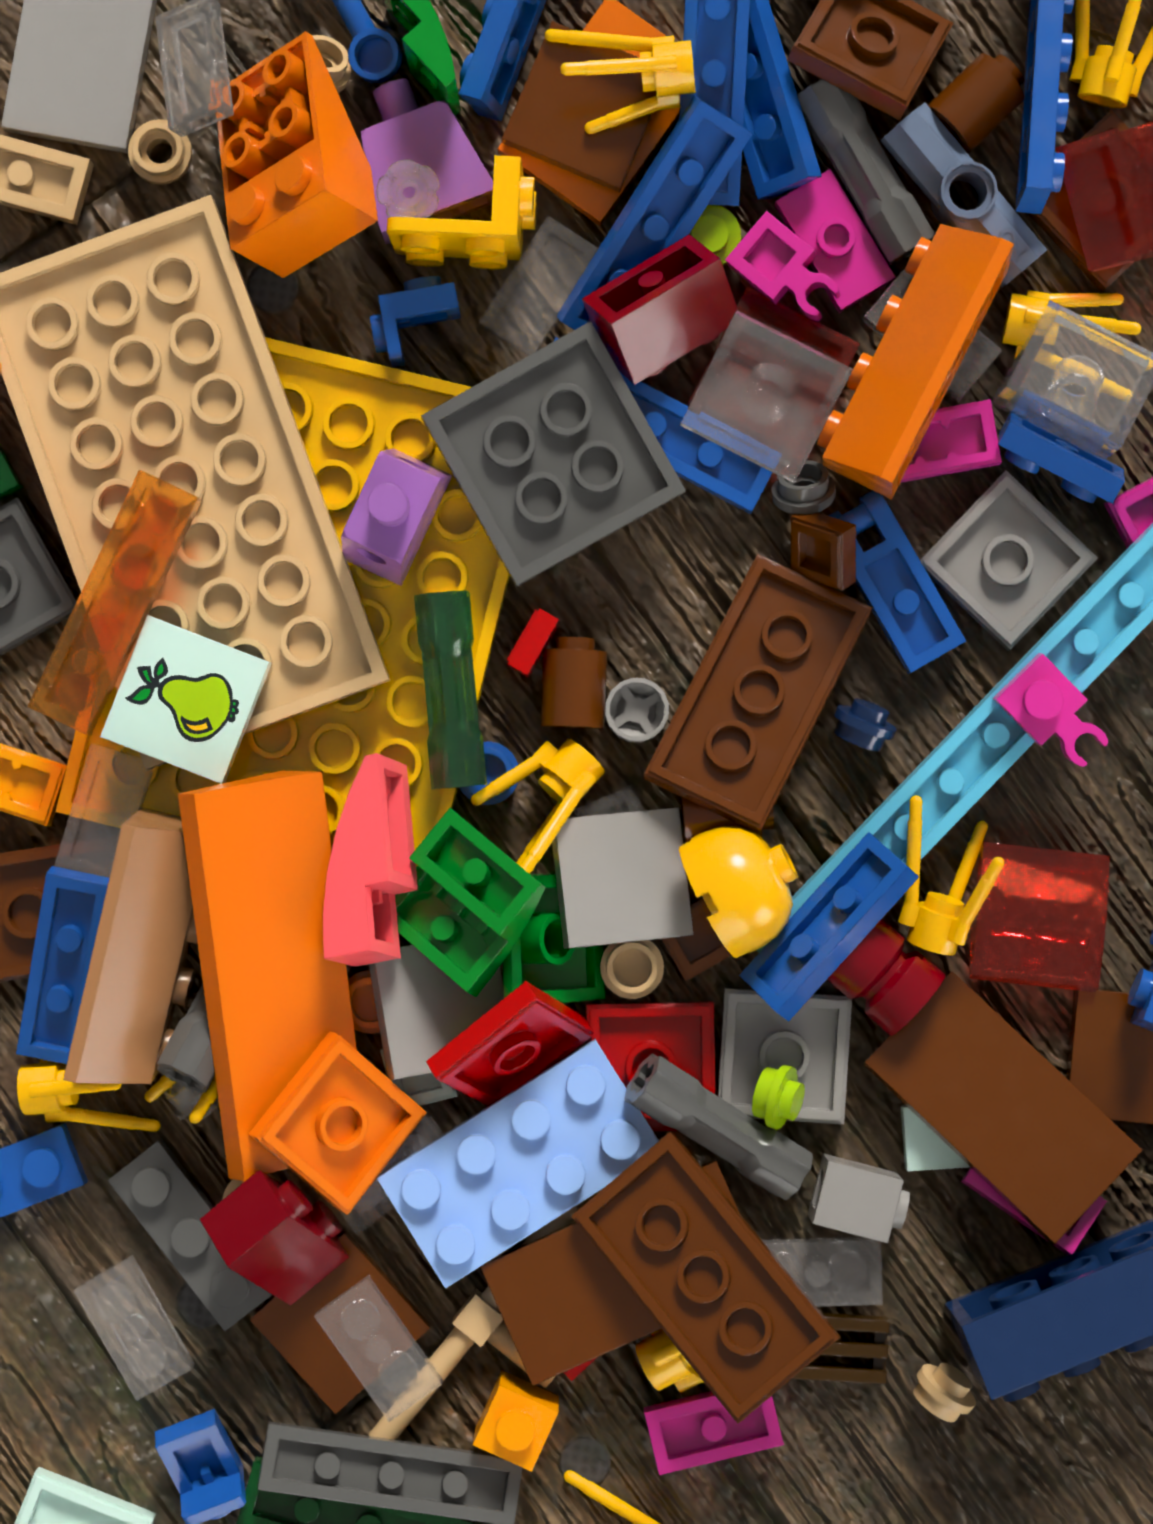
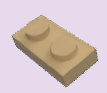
M0 135V205L78 225L94 164L88 158Z

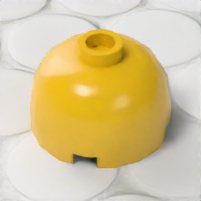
M720 826L702 832L679 846L682 865L697 898L703 897L712 914L707 917L708 921L724 947L734 958L762 948L780 934L789 922L793 907V899L788 883L798 879L793 862L782 844L770 848L763 838L754 831L741 826Z

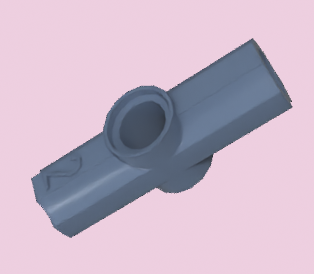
M925 102L882 138L880 142L929 199L931 210L936 219L943 225L1000 237L1014 243L1009 269L1001 284L1002 288L1047 251L1046 247L998 191L997 181L993 173L983 164L973 161ZM963 181L974 187L978 196L976 209H960L952 202L949 193L952 182Z

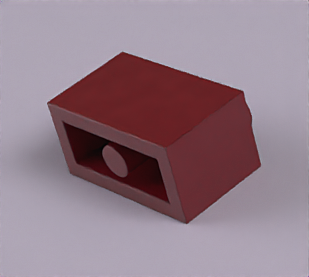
M690 234L582 298L589 319L617 369L634 385L645 378L661 373L673 361L700 345L712 342L721 332L742 320L721 259Z
M260 1169L199 1219L228 1268L290 1306L349 1258V1255L336 1236L343 1230L342 1226L330 1209L319 1200L311 1205L304 1193L291 1180L281 1184Z

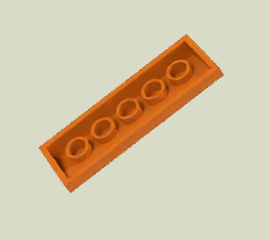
M281 770L178 793L229 1179L245 1182L259 1169L266 1174L288 1169L286 1165L251 1137L249 1132L329 1031L339 1034L357 1050L346 964L324 959L323 909L327 870L332 847L322 772Z

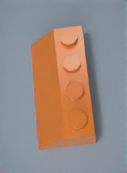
M940 224L932 241L924 237L920 238L905 268L906 273L914 276L902 299L893 294L891 295L876 325L875 330L884 334L873 356L863 352L849 377L846 387L855 391L845 413L842 414L833 410L819 436L817 445L826 449L822 456L823 466L892 500L1008 272L1014 243L1000 237Z

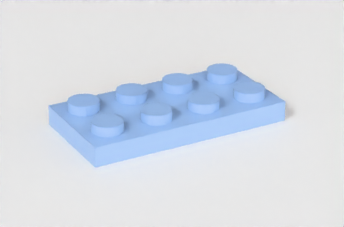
M596 1039L378 1175L377 1180L445 1289L605 1188L659 1142L641 1111L624 1100L626 1087Z

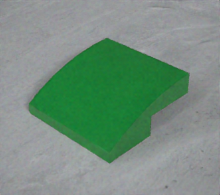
M384 0L386 10L408 33L402 38L409 72L435 101L445 100L454 116H456L461 111L452 55L445 32L430 0Z
M449 808L409 857L417 865L418 890L395 895L398 933L463 990L477 997L519 939L546 887L457 812Z

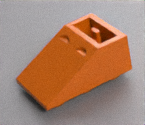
M305 31L214 92L231 250L285 278L378 221L370 164L311 34Z

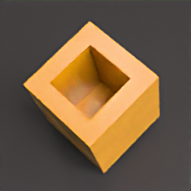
M501 1370L475 1427L473 1445L532 1472L559 1413V1396L536 1385L532 1386L531 1383Z

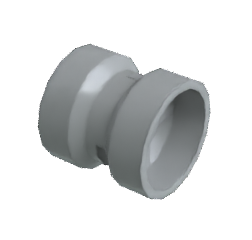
M630 678L620 682L611 690L605 703V719L609 729L618 738L627 742L642 743L654 738L664 728L669 717V703L665 692L656 683L645 678Z

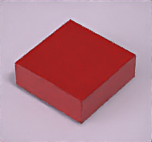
M540 608L538 611L535 610L507 658L509 667L529 678L540 660L544 649H546L560 624L559 619Z

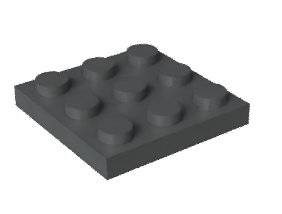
M591 321L421 415L422 421L516 587L684 494L686 491Z

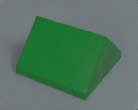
M530 874L546 888L528 924L503 961L504 998L527 981L561 1003L605 999V983L600 970L601 958L604 953L603 945L564 949L556 874Z

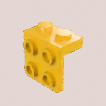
M494 155L491 221L387 218V234L395 253L406 255V263L425 267L444 265V257L470 258L469 265L480 269L507 268L508 260L522 261L523 230H535L537 192L534 191V177H524L520 156Z

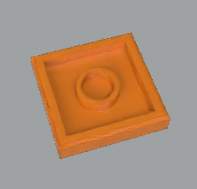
M329 1031L249 1132V1135L336 1209L348 1215L427 1112L339 1034Z

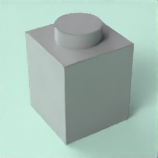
M823 1153L807 1215L812 1224L888 1243L891 1229H901L903 1227L909 1207L910 1192L902 1190L904 1180L897 1172Z

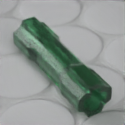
M447 591L415 595L418 645L422 651L429 726L427 746L431 790L487 785L483 736L479 729L472 653L474 634L470 592Z

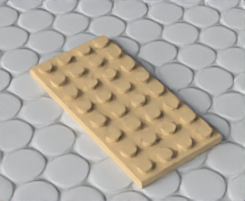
M211 195L1 272V374L117 692L147 615L272 663L245 734L391 681L348 562L342 553L341 543L235 254L230 249L229 238L213 197ZM140 753L144 767L147 770L167 764L164 761Z

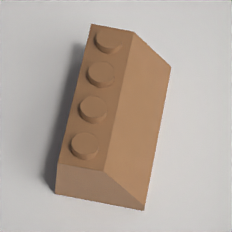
M142 807L122 823L63 1078L65 1081L100 1084H151L159 1073L157 1062L175 1030L170 1028L175 1005L186 1006L193 984L195 969L185 967L190 943L198 944L180 816Z

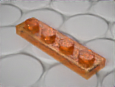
M139 469L29 701L28 708L83 734L92 735L202 499Z

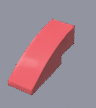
M378 753L365 755L349 790L335 832L326 877L323 909L324 959L354 967L401 958L395 895L418 890L416 864L409 859L415 849L407 765Z

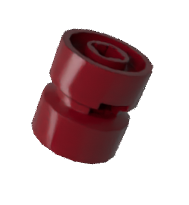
M881 919L827 980L850 1000L859 997L865 998V1013L892 1036L907 1025L925 1006L943 982L945 974L918 951L905 954L903 952L905 938L884 919Z

